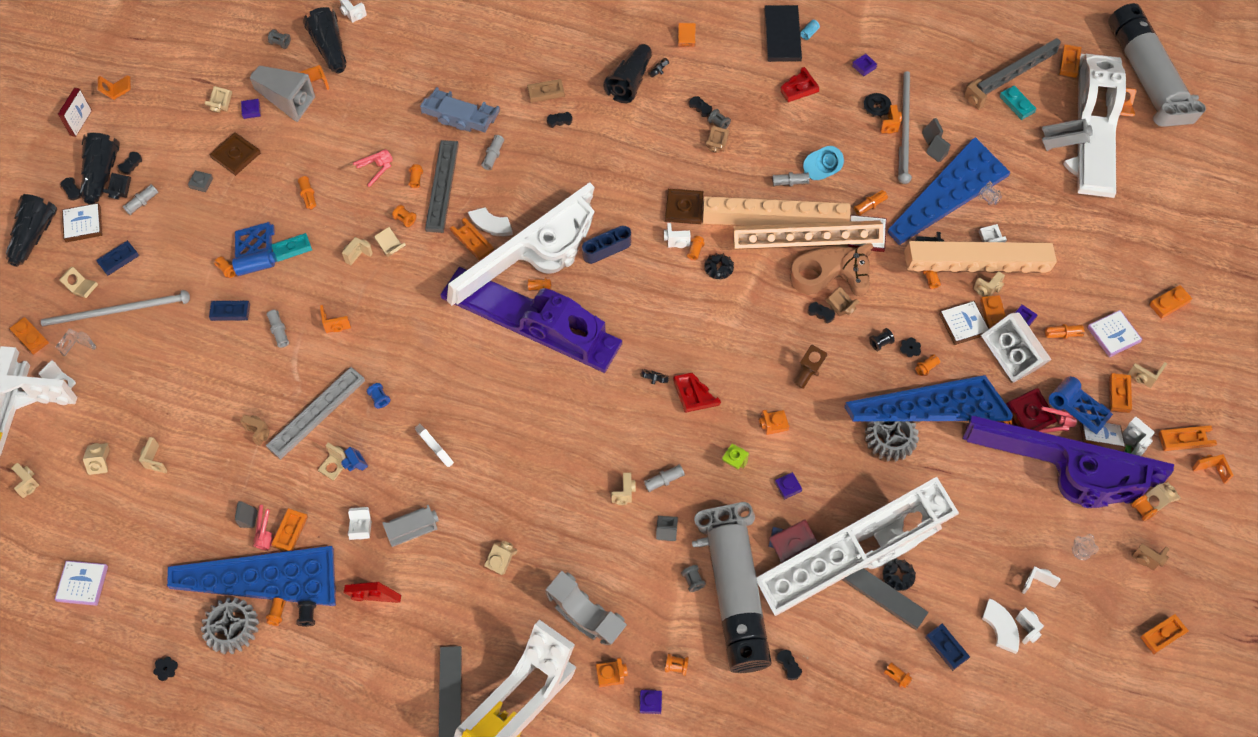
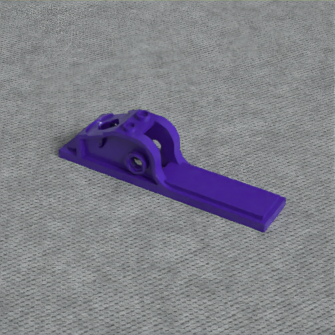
M458 267L448 284L467 270ZM489 281L457 305L603 373L607 371L622 345L621 339L606 333L603 320L592 315L571 298L550 289H540L534 299L493 281ZM448 284L440 294L441 299H444L446 301L448 293ZM570 327L585 332L587 336L583 337L581 335L574 334L570 330Z
M971 416L963 435V439L969 443L1053 463L1059 473L1058 488L1061 494L1067 500L1080 504L1085 508L1107 507L1108 504L1125 502V504L1133 503L1143 496L1150 487L1163 484L1174 471V464L977 416Z

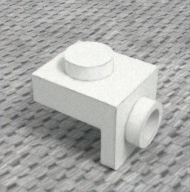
M340 0L342 14L344 16L347 15L352 23L367 15L363 3L353 6L349 0Z
M667 223V230H664V241L668 240V248L690 247V230L672 231L671 223Z
M998 224L980 228L979 230L982 242H1006L1007 240L1006 236L1002 237Z
M350 508L348 511L350 518L349 540L370 538L372 521L369 508Z
M1025 607L1015 618L1029 633L1022 641L1024 645L1029 641L1034 643L1042 635L1040 631L1044 627L1037 615Z

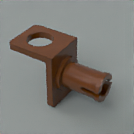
M810 345L800 361L802 371L794 381V384L804 389L812 375L819 376L818 370L828 354L818 347ZM812 352L820 354L818 362L810 361L809 356Z

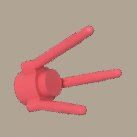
M386 149L353 162V165H357L356 168L363 167L374 161L377 166H383L367 184L368 187L386 169L391 167L390 162L393 159Z
M1041 407L1043 411L1058 414L1057 422L1061 426L1045 428L1039 432L1069 431V427L1076 426L1077 419L1069 412Z
M261 504L259 505L253 546L268 551L274 540V537H271L272 533L265 531L270 510L266 509L262 522L263 505Z

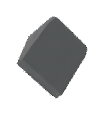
M934 118L922 131L928 145L932 143L936 135L942 138L943 129L937 118Z
M936 135L926 153L937 162H941L948 155L951 145Z
M239 501L234 520L240 528H254L258 511L256 508Z
M658 516L657 540L676 541L678 517Z

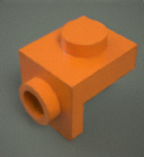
M890 105L888 120L882 121L880 129L882 134L898 132L900 122L902 121V114L898 112L897 105Z

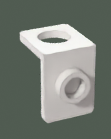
M53 360L39 372L41 378L67 380L70 389L76 384L72 378L61 371Z
M1034 566L1027 578L1022 593L1025 594L1033 578L1054 588L1061 579L1052 575L1049 570L1039 569Z

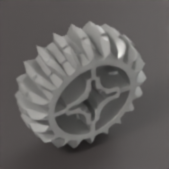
M869 421L867 424L865 440L869 442L868 448H874L873 454L879 453V459L885 456L887 462L890 461V458H893L895 462L898 461L899 457L904 460L906 455L910 456L917 447L916 443L919 441V437H917L919 432L915 429L916 423H910V421ZM895 431L894 436L889 440L890 435Z
M226 598L224 604L221 600H218L219 606L211 605L213 611L211 613L205 612L208 619H202V623L205 625L201 627L202 633H205L202 638L207 641L206 644L209 647H213L215 652L220 650L222 654H226L227 651L230 654H234L236 648L242 652V645L245 644V646L249 647L248 640H255V636L252 633H256L259 630L256 627L259 624V620L256 619L258 614L256 611H253L252 605H247L245 600L240 602L238 598H234L233 601L230 598ZM233 612L244 614L245 619L235 618ZM215 633L225 634L227 640L216 638Z

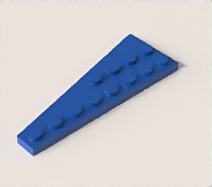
M976 137L973 138L888 229V234L898 245H901L1010 175V171Z
M986 375L849 401L845 404V409L853 422L970 421L971 416L993 421H1010L1013 416Z
M333 546L171 566L168 567L167 586L169 589L269 600L281 598L287 602L297 603L312 601L316 605L336 606Z

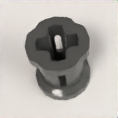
M272 29L268 35V43L280 45L283 49L288 48L291 41L290 35L282 34Z
M714 109L707 121L719 128L727 129L731 119L723 116L718 109Z
M697 565L690 566L681 572V575L686 578L689 585V592L698 591L706 585V582L701 579Z

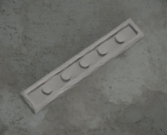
M350 367L277 434L266 447L281 460L365 382V378Z

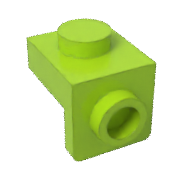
M731 444L722 457V461L736 469H740V467L744 469L748 463L749 453Z

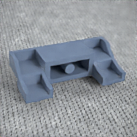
M438 87L435 88L428 98L423 100L420 106L422 113L437 117L438 122L443 125H450L459 130L469 132L471 129L486 133L490 123H494L500 111L499 106L496 108L488 106L486 102H483L477 110V105L452 98L451 91L446 93L440 91Z

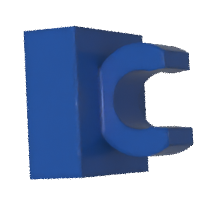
M352 447L344 451L348 457L341 462L344 469L348 468L349 471L357 468L363 471L368 467L360 451Z

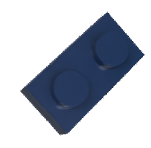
M127 240L97 259L96 262L105 274L109 276L139 257V254Z
M211 301L209 318L211 321L248 320L250 302Z
M943 623L925 637L952 671L970 658L969 654Z

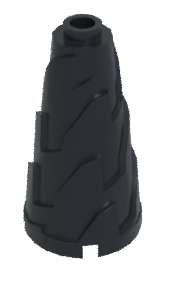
M329 7L316 8L309 12L310 16L308 18L306 15L303 18L304 27L325 59L328 68L335 73H342L346 68L347 62L342 49L336 13L333 9L330 11Z
M640 44L635 50L631 51L604 80V90L608 96L610 94L614 96L613 100L627 104L635 99L643 81L642 77L647 69L646 66L652 57V51L648 45Z
M87 133V137L84 134L82 139L83 161L80 193L84 202L88 204H95L102 197L105 183L108 181L111 168L114 166L117 152L120 148L119 141L115 138L113 141H110V136L106 134Z
M30 194L21 195L10 233L11 238L6 250L7 263L18 267L23 265L25 260L28 259L34 246L38 244L44 230H47L57 213V207L48 201L46 205L43 203V198Z

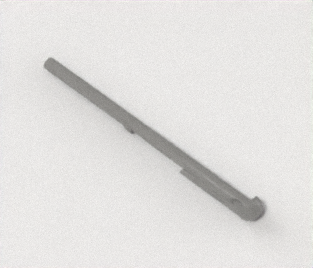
M908 71L903 73L902 147H899L898 181L901 184H908L912 179V176L908 174L910 72Z
M181 290V294L175 296H166L41 319V325H54L179 301L187 304L190 301V294L185 290Z

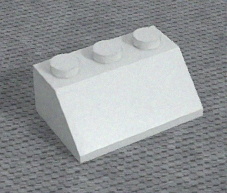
M1020 313L1009 314L981 335L1013 383L1052 360Z

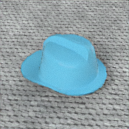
M835 146L823 147L806 157L803 165L804 172H809V178L812 180L827 178L841 170L844 164V157L842 152Z

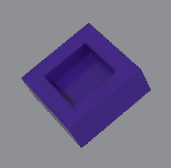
M864 54L853 61L852 66L864 77L877 68V63L867 54Z
M259 99L241 101L243 119L261 117Z
M1021 305L1015 312L1021 314L1028 326L1038 316L1024 305Z
M793 472L775 480V485L784 500L802 492V487Z
M641 690L640 713L661 714L662 691Z

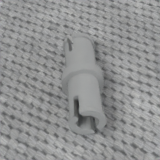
M494 135L490 147L486 150L485 159L481 164L484 169L492 170L496 158L500 155L499 151L505 141L502 136Z
M789 172V174L773 175V186L789 185L792 187L795 184H809V172L798 174Z
M150 184L141 193H136L135 197L122 207L129 215H132L133 212L142 205L145 206L146 202L159 192Z
M278 310L267 312L266 315L271 325L270 331L275 336L277 346L280 348L288 346L289 340L285 333L286 327L281 322Z
M680 464L665 472L662 470L658 475L644 480V484L648 492H651L663 485H670L669 482L685 476V473Z

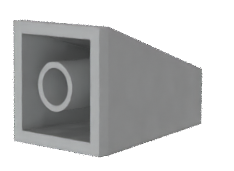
M258 66L251 74L250 80L253 88L296 122L299 121L315 98L312 84L307 74L265 66Z

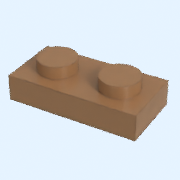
M561 79L527 85L531 103L565 97Z

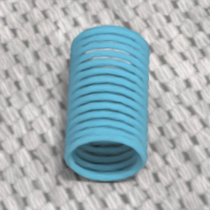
M811 20L800 32L801 37L809 40L820 28L819 23L816 20Z

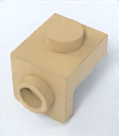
M214 86L210 102L205 101V105L210 107L209 110L220 113V110L227 111L232 91Z
M355 237L350 244L344 247L342 255L345 263L352 265L361 253L369 257L373 253L369 242Z
M998 271L989 283L978 278L973 289L981 296H992L995 291L998 293L1004 286L1002 281L1005 275Z
M95 443L87 446L83 461L89 475L108 472L106 463L110 450L108 443Z
M16 463L12 469L23 481L14 490L22 498H25L27 495L32 494L39 484L32 478L35 474L27 466L22 468L19 463Z
M623 473V491L611 492L612 503L617 505L632 503V492H636L635 480H631V473Z
M507 541L495 543L485 563V567L501 575L505 574L512 556L518 550L513 548V545Z

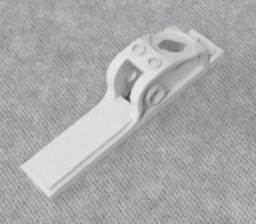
M1081 54L1078 120L1086 118L1088 125H1091L1093 135L1090 136V143L1078 144V193L1111 198H1114L1116 195V126L1126 93V73L1120 57ZM1098 86L1107 87L1106 117L1091 116L1097 98Z
M589 182L450 282L447 293L448 303L451 306L455 303L458 305L518 260L528 261L538 271L547 274L556 273L565 266H571L579 251L577 249L591 226L595 211L590 207V202L593 198L595 187Z
M935 477L756 578L757 583L774 615L777 616L858 570L878 568L905 554L941 530V524L955 517L959 512L939 479ZM917 511L921 512L922 523L918 524V527L908 532L907 530L904 532L903 527L906 515ZM874 535L880 548L865 554L859 541Z

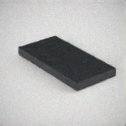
M765 5L768 62L802 61L798 5Z

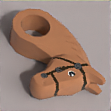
M872 243L865 244L859 248L832 246L808 251L793 262L790 275L792 286L800 293L807 295L816 294L833 278L840 276L850 284L854 295L864 296L870 286L868 256L872 253ZM804 269H811L816 271L819 277L809 280L802 277L799 272Z

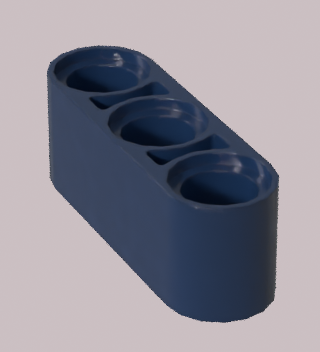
M619 226L585 241L582 245L583 260L589 264L596 263L629 248L632 242L631 229L627 226Z

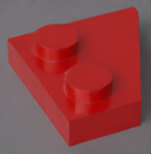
M805 67L801 68L797 76L793 75L788 82L781 86V93L787 102L819 92L818 84Z
M693 373L674 376L673 381L685 413L720 406L721 400L709 393V388L701 383Z
M380 582L347 584L344 586L343 591L354 601L369 600L400 603L402 596Z

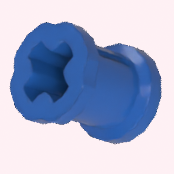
M381 383L373 384L366 391L372 397L374 407L377 409L387 406L391 401L390 397L384 393Z

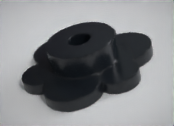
M910 337L901 342L900 352L902 354H906L909 358L913 357V355L919 356L921 354V344L916 342L914 338Z
M165 657L164 660L158 659L155 662L156 668L153 670V673L158 676L160 681H166L168 677L175 676L178 663L170 657Z

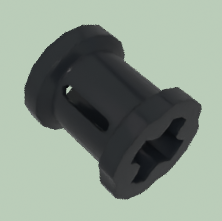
M888 328L883 329L876 336L872 335L869 337L871 346L877 352L881 350V347L895 342L894 335Z
M312 601L298 602L299 618L296 620V624L302 627L314 626L315 620L313 617L316 603Z

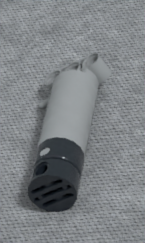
M1131 3L1114 11L1108 20L1109 26L1157 111L1153 116L1154 122L1162 127L1196 123L1206 111V107L1202 102L1197 101L1199 99L1198 95H1190L1141 6Z
M747 502L699 511L695 515L694 521L699 531L707 534V537L692 541L693 547L709 545L725 645L727 647L729 669L733 673L756 672L766 669L772 664L747 526L754 522L755 514L751 505ZM744 511L749 512V514L746 517L740 516L741 513ZM723 516H729L726 521H720ZM705 519H708V520H709V523H708V524H706V525H701V522H702L703 520H705Z

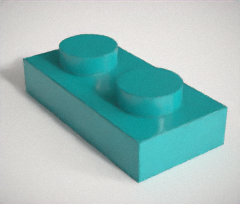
M1015 85L1000 94V98L1021 120L1034 114L1037 109Z
M306 233L272 244L277 262L312 251Z

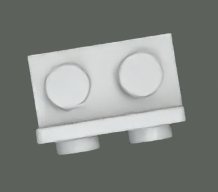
M1135 417L1123 432L1124 442L1134 448L1131 454L1141 456L1153 442L1151 437L1155 432L1139 418Z

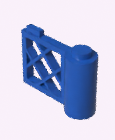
M270 222L235 231V258L232 260V264L237 276L275 266L277 258L275 253L272 252V235H275V228ZM266 230L261 237L257 235L260 231ZM249 235L244 242L241 240V236ZM254 238L258 239L253 246L249 245ZM263 242L266 243V248L257 249ZM245 247L249 248L246 253L241 254Z
M1072 376L1066 377L1049 396V403L1053 408L1057 410L1065 409L1096 435L1113 415L1107 407L1099 404L1081 389L1080 381Z

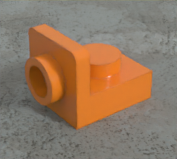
M762 410L759 423L761 429L765 430L766 435L789 430L784 410L772 413Z
M617 658L615 662L596 664L599 687L624 684V677L628 676L626 663L622 664L621 658Z

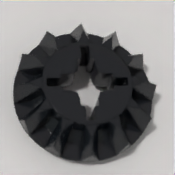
M881 93L870 94L864 100V109H866L867 114L871 113L873 117L878 115L881 118L882 115H887L890 105H892L890 99Z
M715 253L712 256L709 255L708 259L705 260L704 268L710 277L725 279L732 274L734 262H732L730 256L727 257L724 253ZM721 261L722 266L717 270L716 264Z
M896 558L889 561L883 569L884 582L897 591L907 590L915 582L916 572L912 564L906 562L905 559L898 560ZM897 568H899L901 573H905L902 576V580L899 579L898 575H894L897 572Z

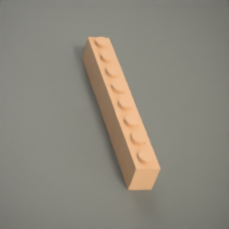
M704 197L703 224L753 226L850 221L849 203Z
M880 220L733 226L734 247L738 249L883 243V224Z
M909 241L904 251L907 270H915L917 272L932 270L934 272L1022 271L1027 273L1035 271L1046 273L1050 272L1057 262L1053 243Z

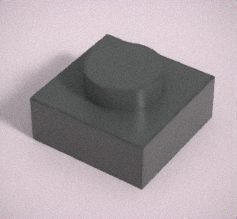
M195 170L188 183L189 188L206 193L213 180L212 174Z

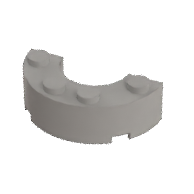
M561 571L545 590L549 601L554 600L557 604L555 609L586 636L593 640L598 637L602 639L600 641L601 644L611 645L627 626L624 622L625 619L618 613L605 611L599 604H593L589 600V596L579 589L574 576L568 572L564 573Z

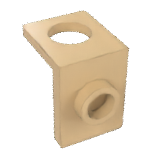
M390 227L374 236L387 257L406 245L405 242L403 244L399 242Z
M70 267L59 279L74 295L87 298L98 285L95 281L85 279L74 267ZM74 274L77 278L73 285H70L67 281L68 276Z
M1164 362L1156 375L1135 363L1128 375H1131L1138 383L1151 388L1167 363Z
M149 437L146 446L141 450L139 461L146 469L167 473V469L162 463L153 461L159 444L154 438Z
M327 443L325 446L330 455L318 471L334 481L344 469L341 462L346 457L343 449ZM331 463L337 465V470L333 473L326 471V467Z
M1169 482L1155 486L1146 494L1148 502L1152 495L1159 498V505L1153 507L1158 511L1168 503L1181 499Z

